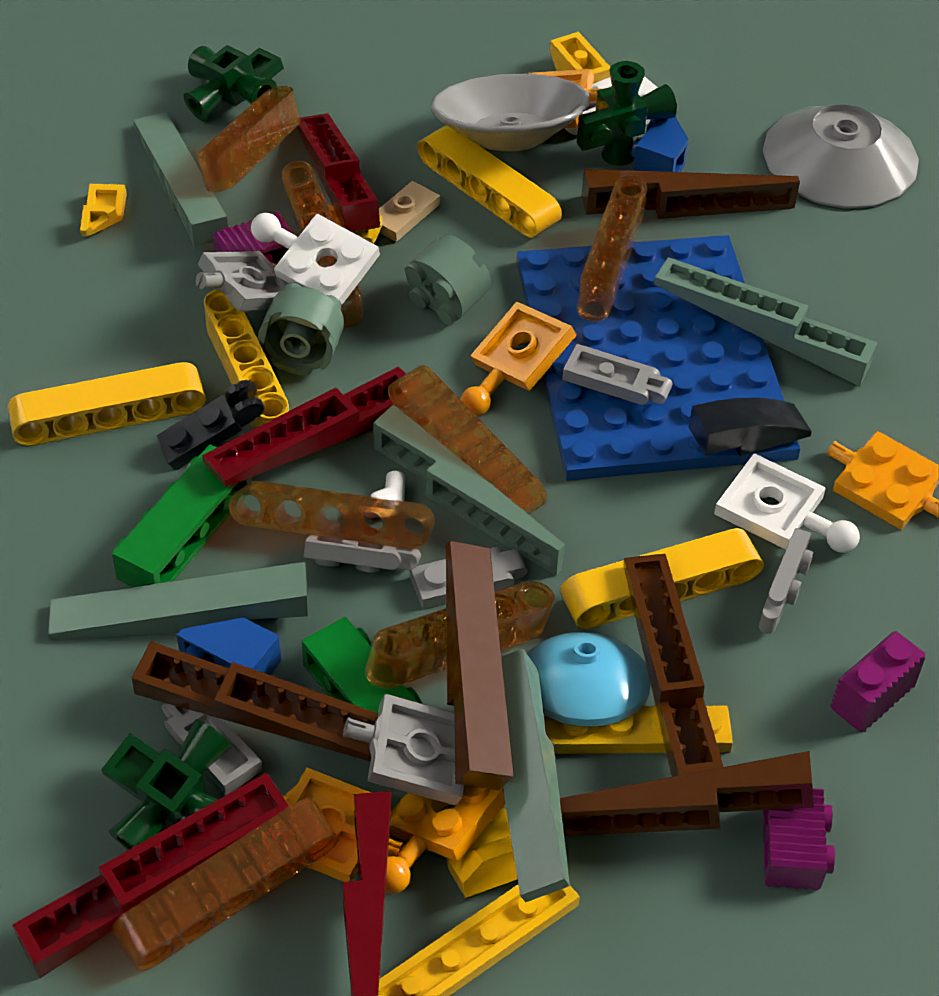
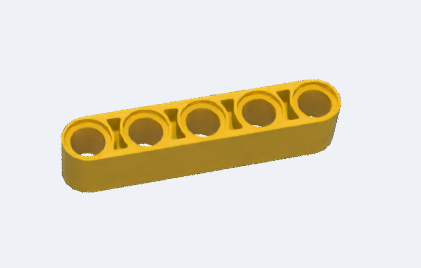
M449 126L441 127L418 142L417 151L425 165L524 236L534 238L561 220V208L553 196L480 145Z
M221 290L209 292L204 298L207 333L232 385L237 384L241 380H251L257 389L255 398L261 399L265 407L262 415L259 418L256 417L250 423L252 429H255L288 412V400L245 312L234 308Z
M181 362L21 393L10 399L7 404V410L14 440L20 445L32 446L192 414L204 406L206 398L197 368L191 363Z
M740 528L726 530L640 555L666 553L680 602L748 582L758 576L764 567V562L748 535ZM624 560L575 574L561 585L560 594L577 627L580 629H590L635 616L623 566Z

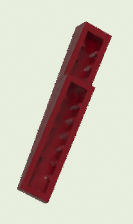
M329 113L295 118L298 132L341 226L350 232L379 228L378 199L361 175L358 157Z
M398 366L345 394H342L335 387L202 455V461L225 487H228L373 430V423L393 404L407 416L421 411L422 388Z
M266 772L98 867L100 875L12 924L17 939L39 978H42L289 816L291 808Z
M392 791L354 794V826L360 880L343 882V913L351 996H379Z

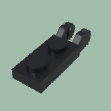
M246 379L227 388L225 395H221L158 434L157 438L167 463L174 470H178L190 463L195 456H199L209 444L216 447L242 431V427L254 421L256 417L259 418L262 412H264L265 407L261 399L255 398L257 389L254 383Z

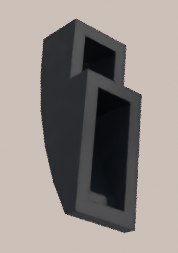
M733 398L694 405L691 409L688 426L705 456L735 448L739 456L811 437L812 433L793 403L767 398Z

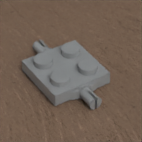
M260 251L203 252L198 262V266L204 271L196 276V285L199 286V289L216 288L221 290L230 300V304L239 311L268 310L276 294L282 291L285 285L289 284L276 277L275 265Z
M385 694L379 704L378 717L374 725L347 718L343 729V737L369 743L371 761L368 782L457 806L463 797L464 785L455 784L454 713Z

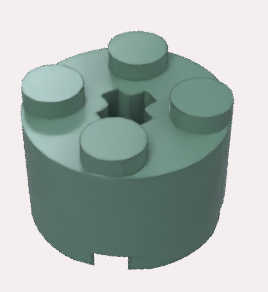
M444 235L440 239L438 237L404 269L407 281L412 289L409 292L411 301L420 309H424L427 306L434 310L439 319L446 325H452L459 320L490 290L491 277L485 264L479 267L472 259L477 253L468 244L452 235Z
M295 283L285 285L283 290L273 298L258 333V341L262 349L265 348L271 356L269 361L285 372L298 375L311 374L312 370L322 367L321 370L325 369L332 360L344 328L340 300L335 296L326 295L312 288L301 287Z

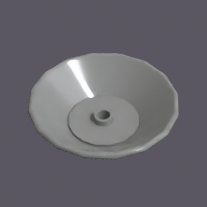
M498 74L469 79L447 87L433 97L430 110L440 122L481 147L502 152L522 151L541 145L588 109L589 93L577 83L554 76Z
M846 104L810 106L784 115L767 131L762 150L769 172L772 175L799 177L798 196L815 204L841 209L876 207L899 198L916 180L919 158L911 140L892 122L860 107Z

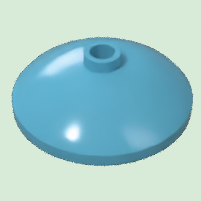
M591 632L565 633L541 642L527 653L539 672L543 714L553 720L577 726L609 725L632 716L642 708L648 699L651 684L646 662L631 647L610 636Z

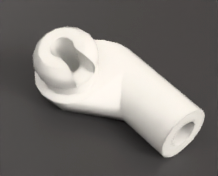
M400 471L387 473L385 488L373 492L371 497H366L363 500L362 510L365 516L372 519L377 516L385 517L402 509L406 482L404 473Z

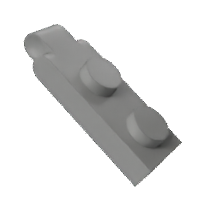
M576 344L563 369L562 378L564 381L640 405H644L648 401L663 404L673 385L669 378L661 376L659 370L654 367L580 344Z
M798 528L794 529L762 610L759 629L763 633L771 634L776 630L786 604L795 605L802 585L801 581L796 580L798 573L807 574L814 554L813 551L807 549L811 536L810 532Z
M313 531L306 539L304 557L315 559L316 564L322 566H338L340 562L355 564L356 569L364 572H379L381 568L412 570L421 559V553L417 548L403 546L400 543Z
M499 547L490 548L495 592L513 586L514 580L522 578L527 574V568L517 549L502 552ZM446 559L419 565L410 570V579L423 610L446 604Z
M167 703L161 706L165 716L168 718L164 722L165 727L181 747L196 719L214 728L231 744L232 748L204 771L225 795L233 792L263 771L262 761L223 719Z

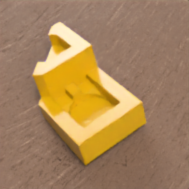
M89 184L87 205H83L81 236L93 235L123 220L127 196L125 185Z

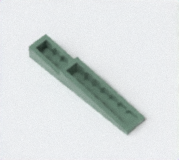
M167 112L134 119V127L174 212L178 211L194 247L213 242V234L216 231L220 233L222 229L228 227L227 215Z
M669 257L655 276L654 285L859 387L871 365L878 342L806 318L809 307L806 304Z
M393 404L373 423L374 449L426 480V497L509 548L517 549L522 556L553 575L557 576L562 571L565 544Z
M305 562L51 599L50 640L177 634L183 628L242 617L248 620L308 616Z
M522 648L501 657L514 776L503 786L520 896L525 902L569 887L570 883L554 745L545 732L539 672Z

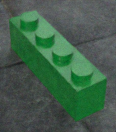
M209 444L199 456H195L190 461L181 477L175 483L173 482L167 486L162 498L155 506L142 514L137 526L129 535L117 542L112 552L116 579L131 587L174 581L253 490L252 477L225 487L202 461V455L217 448Z
M346 616L301 640L303 666L328 696L376 713L379 711V704L385 694L422 704L417 692L410 686L406 688L397 678L396 670L390 660L386 657L380 658L375 652L367 633L362 628L356 629Z

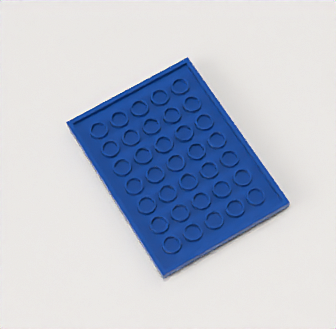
M729 235L517 252L516 263L526 306L571 325L576 333V337L542 376L566 481L743 465L749 461L754 453L771 462L797 460L799 458L800 446L798 440L739 456L735 448L705 456L688 428L691 409L694 405L733 398H767L784 401L763 338L654 285L655 276L668 257L745 283ZM576 344H580L654 367L659 370L661 376L669 378L673 385L663 404L648 401L646 404L640 405L562 380L563 369Z

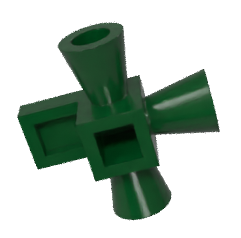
M226 45L217 53L207 46H200L189 57L188 71L194 78L209 80V82L184 93V101L193 115L201 121H206L223 100L234 106L246 100L257 111H266L272 107L277 99L278 87L272 78L284 69L281 58L261 48L247 55L229 45Z
M620 61L610 67L612 86L597 90L596 111L579 115L578 146L582 151L604 146L601 152L604 161L615 166L630 164L635 159L631 156L634 145L633 137L645 134L646 120L668 119L676 116L677 102L670 86L664 84L640 97L638 91L645 75L644 68L632 61Z
M196 719L176 757L166 749L161 754L129 733L101 770L103 775L139 799L141 803L108 831L109 834L129 850L158 834L166 819L172 824H176L183 817L186 818L217 801L218 799L203 793L202 773L232 748L228 740L208 724Z

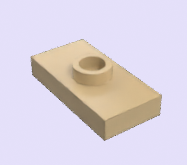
M411 181L379 208V214L382 215V228L379 233L397 242L440 205V195Z

